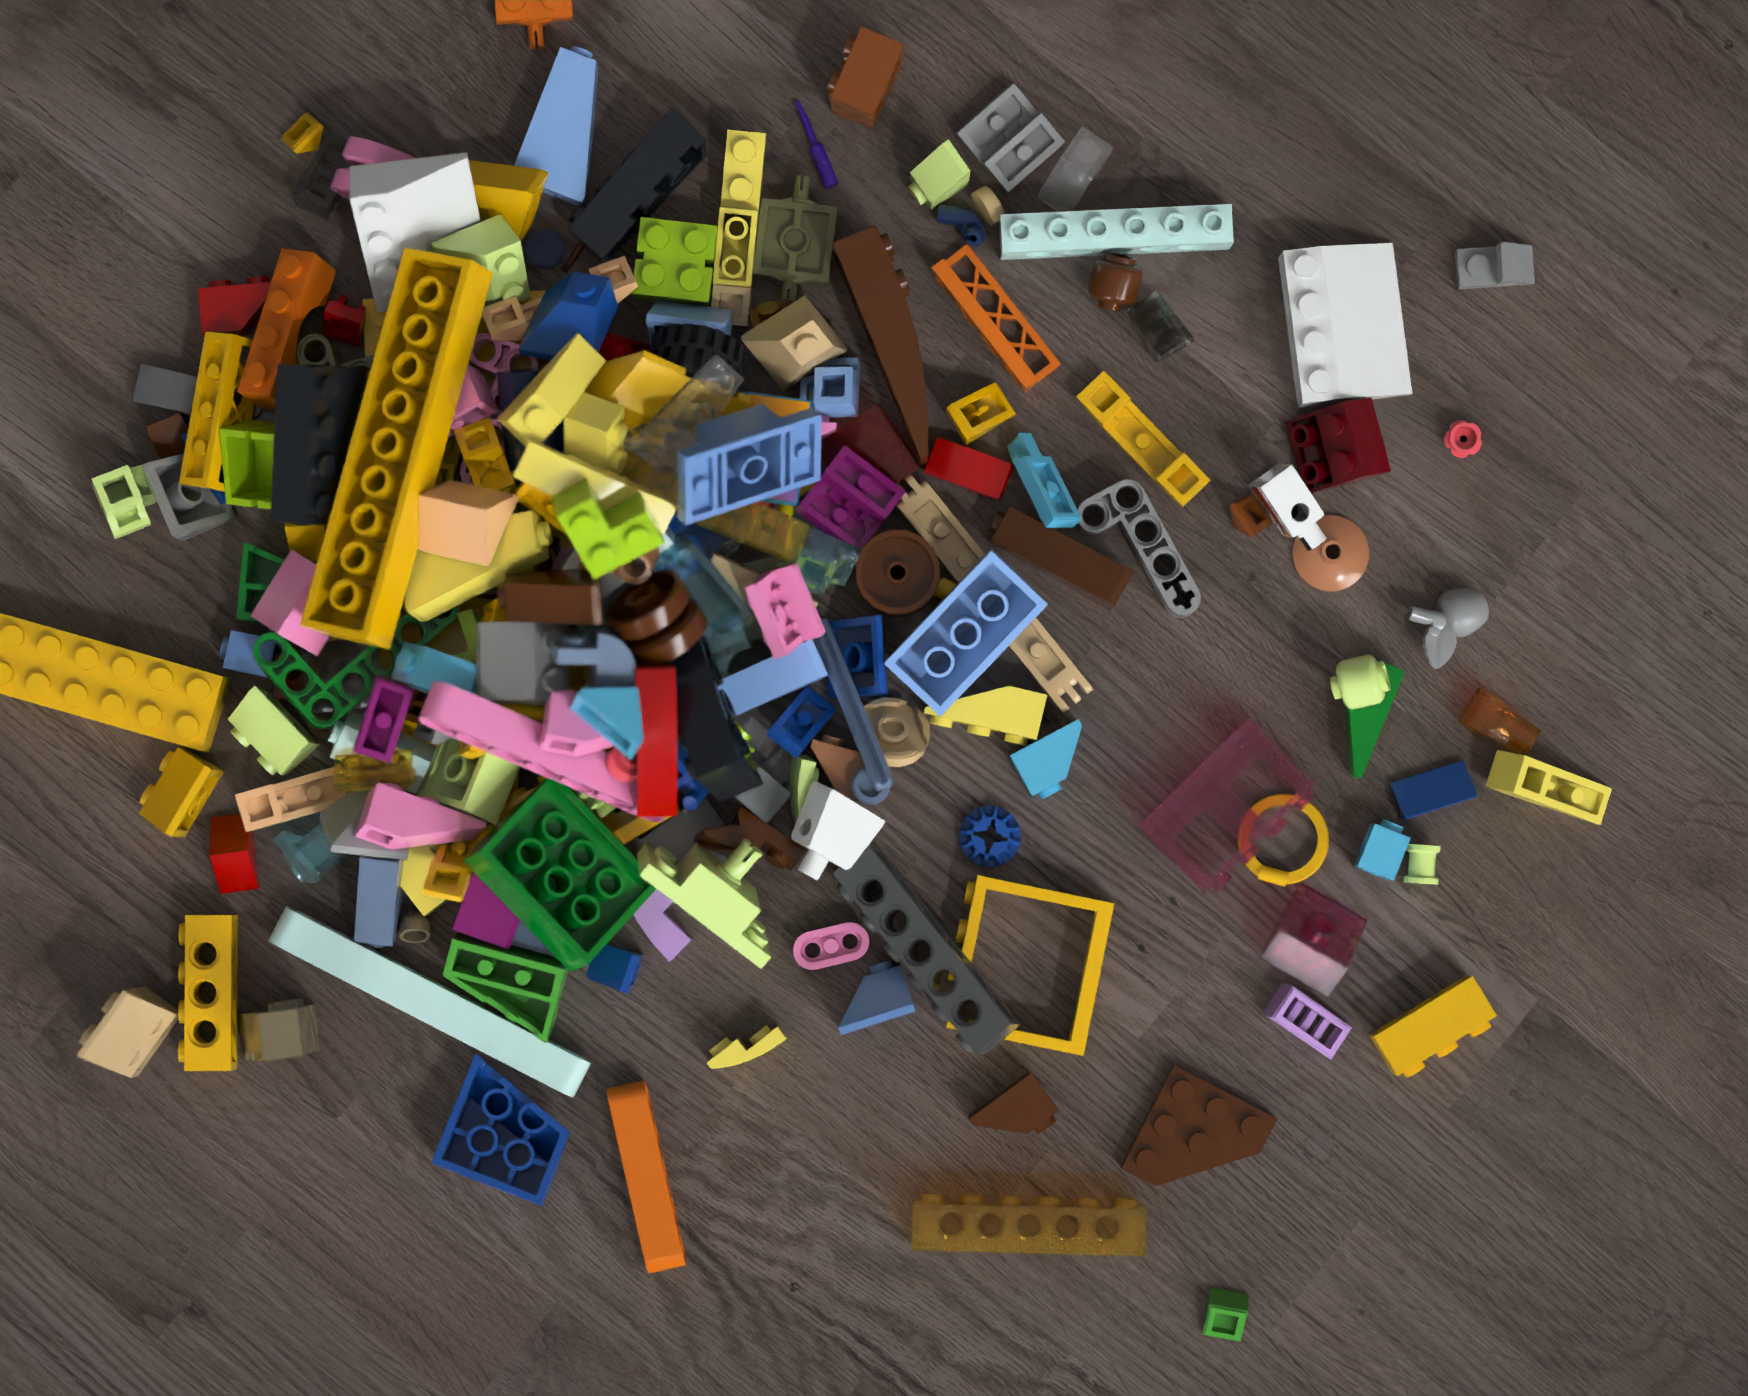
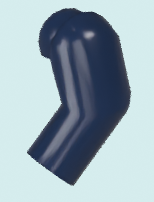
M939 204L937 223L955 225L968 246L977 247L983 243L986 238V228L973 209Z

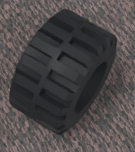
M686 323L662 327L653 334L649 353L686 368L685 376L701 381L709 378L720 383V391L735 397L740 392L747 355L742 344L736 342L735 338L708 326Z

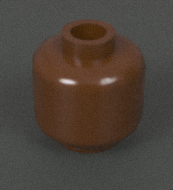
M1107 252L1105 258L1095 261L1088 291L1094 298L1099 299V307L1120 311L1122 305H1131L1136 302L1143 271L1139 266L1135 265V258Z

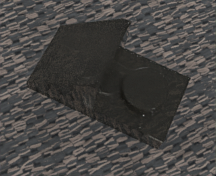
M1158 291L1124 310L1130 323L1146 342L1152 359L1155 362L1163 361L1195 341L1192 334Z

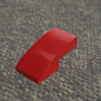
M937 437L923 473L927 476L963 487L967 491L1001 502L1014 465Z

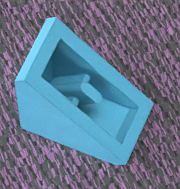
M638 687L582 688L577 694L570 709L631 760L644 741Z

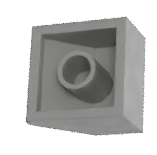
M508 621L476 623L477 696L493 703L545 706L552 691L569 690V664H557L551 657V641H562L564 635H569V624Z

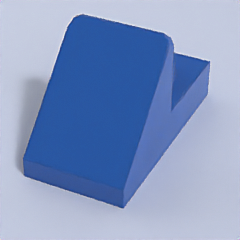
M806 686L773 724L766 735L797 759L837 709L810 687Z
M606 944L590 962L587 978L627 994L633 989L644 954Z

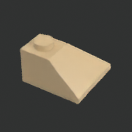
M805 295L741 336L743 343L783 391L815 371V367H823L847 351L844 343Z

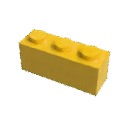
M1465 975L1370 1033L1369 1036L1391 1073L1396 1076L1404 1074L1408 1078L1426 1067L1423 1061L1434 1054L1441 1058L1458 1048L1459 1046L1456 1042L1458 1039L1468 1033L1473 1038L1488 1030L1492 1026L1489 1021L1497 1015L1474 977Z

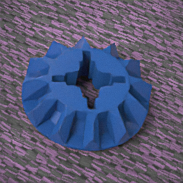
M983 806L969 813L964 819L960 828L959 840L964 854L972 862L983 867H997L1014 857L1021 842L1020 827L1011 813L997 806ZM993 819L995 820V832L1000 834L1001 837L1007 838V841L994 842L988 854L985 853V840L973 835V832L987 831Z

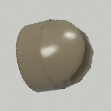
M415 911L414 916L408 912L401 918L399 937L402 941L422 943L430 938L429 919L427 916H423L420 911Z

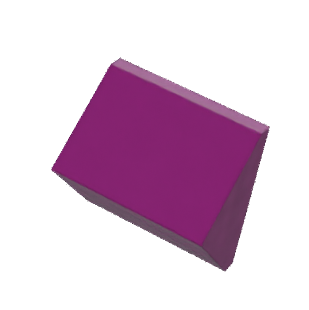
M473 872L467 891L459 904L453 920L452 930L505 949H510L520 920Z

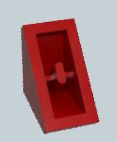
M240 814L211 817L209 857L220 894L260 889L253 831L245 832Z

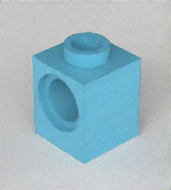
M1382 819L1380 825L1371 823L1353 867L1385 880L1394 881L1411 838L1402 834L1404 827Z

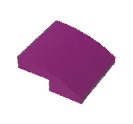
M844 445L821 475V480L815 483L795 512L853 556L857 557L906 491Z

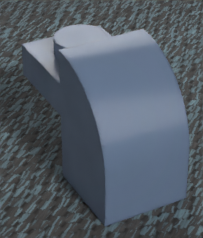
M591 626V641H587V637L582 635H564L562 641H551V657L557 664L589 665L588 688L635 687L636 667L634 658L627 646L608 629Z

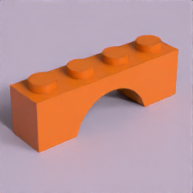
M281 249L237 392L259 408L275 410L277 364H298L296 349L301 324L313 308L326 305L336 270L314 252Z

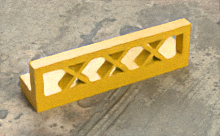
M205 332L179 484L225 492L224 483L218 482L222 465L219 428L252 419L255 404L243 395L238 406H236L233 400L234 391L239 386L244 371L240 363L242 346L251 348L252 339L235 334Z

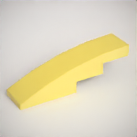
M534 439L529 441L513 477L553 496L588 479L605 510L641 492L659 522L662 535L678 506L677 503L611 470H601L571 454L566 456Z

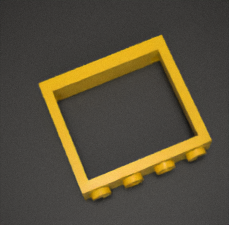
M976 875L975 883L970 881L967 883L963 904L970 905L968 919H960L955 941L962 943L961 950L971 963L986 889L1095 911L1069 1040L1016 1029L1004 1038V1040L1084 1056L1114 903ZM949 971L948 980L955 981L953 974ZM950 1021L946 1023V1028L956 1030Z

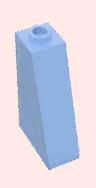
M572 46L570 50L560 47L514 166L542 169L549 174L542 193L580 207L583 204L587 205L599 67L597 61L592 59L593 54L577 46Z
M811 639L800 644L787 656L776 659L772 656L724 678V683L717 687L718 690H725L733 704L736 715L739 716L826 678L828 674Z

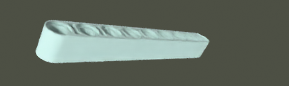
M285 907L268 940L277 947L570 1097L575 1096L591 1065L589 1060L549 1039L544 1043L536 1037V1034L524 1026L512 1022L505 1016L363 943L354 942L353 938L292 907Z

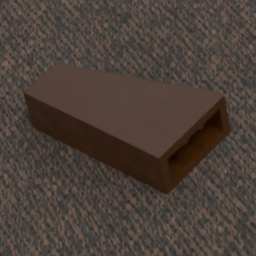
M1011 506L1006 515L999 511L988 529L990 533L994 534L990 542L991 544L1109 611L1116 605L1134 571L1052 528H1045L1043 523Z

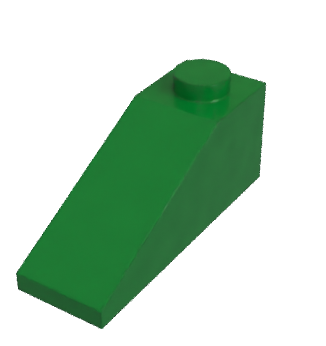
M1385 662L1390 682V691L1385 692L1383 701L1379 704L1358 709H1350L1344 704L1349 776L1355 779H1360L1363 776L1405 673L1404 670Z

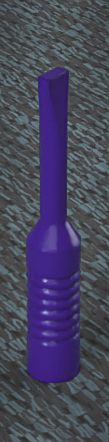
M797 101L795 103L811 143L809 151L825 189L832 188L839 184L824 145L815 136L801 102Z

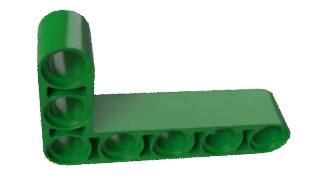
M459 605L450 609L449 616L444 619L434 617L428 621L420 622L407 613L397 622L390 650L370 645L326 684L323 683L281 635L276 633H265L256 640L252 650L253 660L308 724L314 728L326 729L334 725L371 693L377 674L388 678L393 673L396 657L405 642L400 634L402 626L406 624L417 626L421 631V639L416 645L425 646L455 619L459 611ZM271 641L278 644L281 648V657L275 662H268L262 659L259 648L263 643ZM378 649L386 650L392 657L391 666L385 670L374 667L371 662L372 652ZM292 671L302 672L307 678V687L302 691H292L286 685V675ZM347 675L359 677L363 684L361 693L357 695L345 693L341 686L342 678ZM318 700L329 702L333 707L332 718L327 721L317 720L312 714L311 708L313 703Z

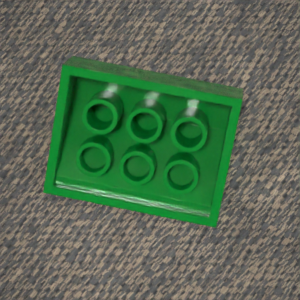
M546 778L462 860L570 972L588 965L657 889L639 875L638 860L567 786L549 778Z

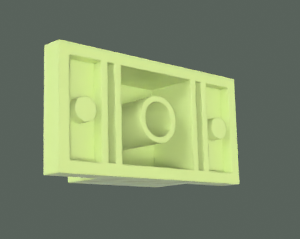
M744 838L731 856L723 863L696 842L676 865V858L667 849L660 845L655 849L646 842L637 853L639 875L762 969L771 958L768 946L769 940L764 933L766 928L755 918L761 911L756 888L742 878L757 859L763 855L761 850L756 845L751 847V842Z

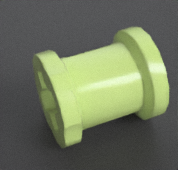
M1408 844L1406 849L1409 852L1408 875L1404 876L1403 882L1438 885L1439 879L1435 877L1436 854L1440 852L1441 846Z

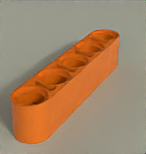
M645 1080L607 1088L609 1107L648 1274L687 1265L685 1250Z

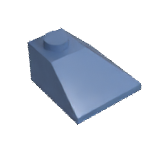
M888 960L869 966L871 974L863 977L839 1023L840 1035L915 1012L901 964L893 966L892 961Z

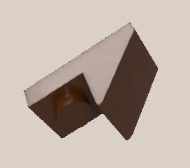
M743 807L739 809L732 821V825H741L743 839L749 840L751 847L756 845L766 854L765 859L779 869L786 867L792 871L806 850Z

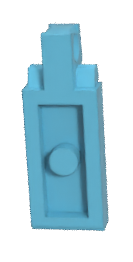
M1019 433L1007 445L1012 463L1022 479L1023 486L1027 490L1039 518L1042 520L1045 528H1074L1081 520V516L1051 456H1043L1031 433Z

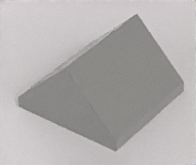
M184 453L142 465L172 537L180 541L187 540L236 518L231 505L226 503L220 504L209 488L179 484Z

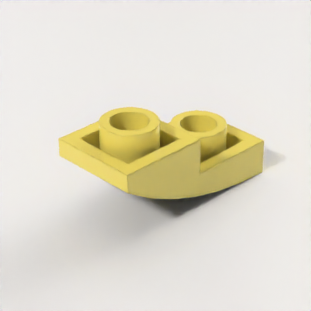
M766 1025L749 1038L753 1044L749 1049H747L739 1037L733 1042L728 1037H725L709 1050L713 1057L707 1064L711 1069L747 1062L775 1048L786 1040L787 1036L779 1026L771 1030Z

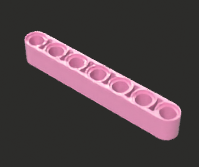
M432 682L419 717V721L422 724L637 816V780L622 782L614 778L606 766V755L608 752L598 750L581 756H573L540 750L541 723L444 682ZM665 816L640 818L652 822H663Z

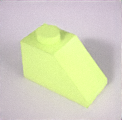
M948 139L910 172L909 180L912 184L908 186V189L919 205L926 203L929 209L933 210L939 204L969 185L971 171Z

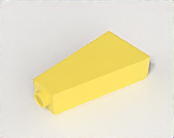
M532 510L512 514L489 567L423 552L419 549L418 545L405 593L406 612L420 622L428 621L505 581V574L522 573L548 560V545L552 544V532L548 522L544 521Z

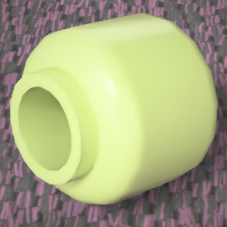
M1371 654L1340 661L1336 668L1337 676L1330 677L1334 698L1336 700L1342 698L1344 704L1350 709L1379 704L1383 701L1385 692L1390 691L1389 677L1384 662H1378Z

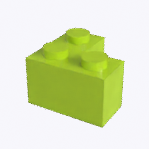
M588 479L552 497L557 519L594 580L665 543L659 522L641 492L605 510Z

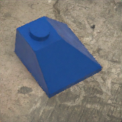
M573 271L547 289L518 349L520 355L552 360L576 333H579L599 352L618 310L610 277Z

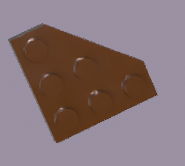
M1173 1064L1120 1168L1154 1186L1259 1154L1277 1118Z

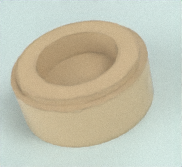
M982 186L971 194L972 200L982 218L990 226L999 222L1000 214H1004V210L994 192L987 186Z

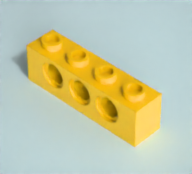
M185 915V923H180L179 944L180 946H185V961H180L178 978L179 984L185 985V1000H180L178 1006L179 1023H184V1039H180L178 1043L179 1062H184V1071H232L237 1069L238 915ZM206 942L212 944L217 953L215 961L210 965L203 963L199 957V949ZM205 981L212 983L216 988V997L211 1003L202 1001L199 996V987ZM204 1020L212 1022L216 1028V1036L211 1042L204 1041L198 1032L199 1026Z

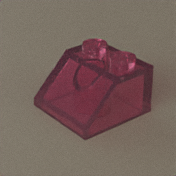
M1300 882L1274 927L1261 959L1329 996L1348 970L1368 919Z

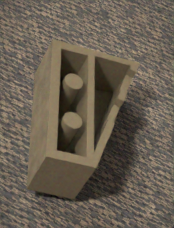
M303 998L268 1004V1010L238 1014L244 1060L267 1061L304 1056L320 1050L315 1004L304 1005Z

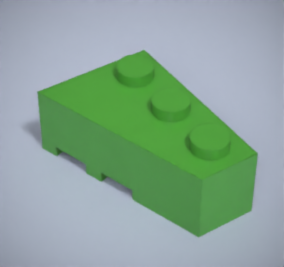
M457 932L451 941L443 976L483 1003L487 1002L498 1009L512 1022H517L536 1034V1037L544 1043L548 1041L555 1024L568 969L556 957L511 945L510 949H505Z

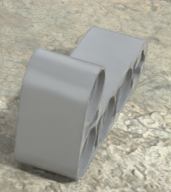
M1128 479L1119 481L1080 504L1077 510L1081 520L1076 526L1082 533L1097 535L1117 524L1120 525L1163 606L1170 615L1184 618L1197 610L1201 601L1199 589L1147 494L1138 482ZM1124 488L1132 490L1137 497L1136 505L1132 508L1120 506L1116 500V494L1119 490ZM1088 507L1098 508L1103 514L1102 524L1096 527L1087 525L1083 521V510ZM1147 522L1154 527L1155 537L1152 541L1142 542L1136 537L1135 526L1138 523ZM1158 556L1169 557L1174 565L1172 574L1168 576L1157 574L1153 567L1154 559ZM1180 575L1183 581L1178 582L1176 586L1180 593H1189L1191 595V599L1187 602L1189 608L1185 609L1183 605L1175 606L1173 604V600L1177 597L1175 589L1171 586L1166 591L1162 584L1170 583Z

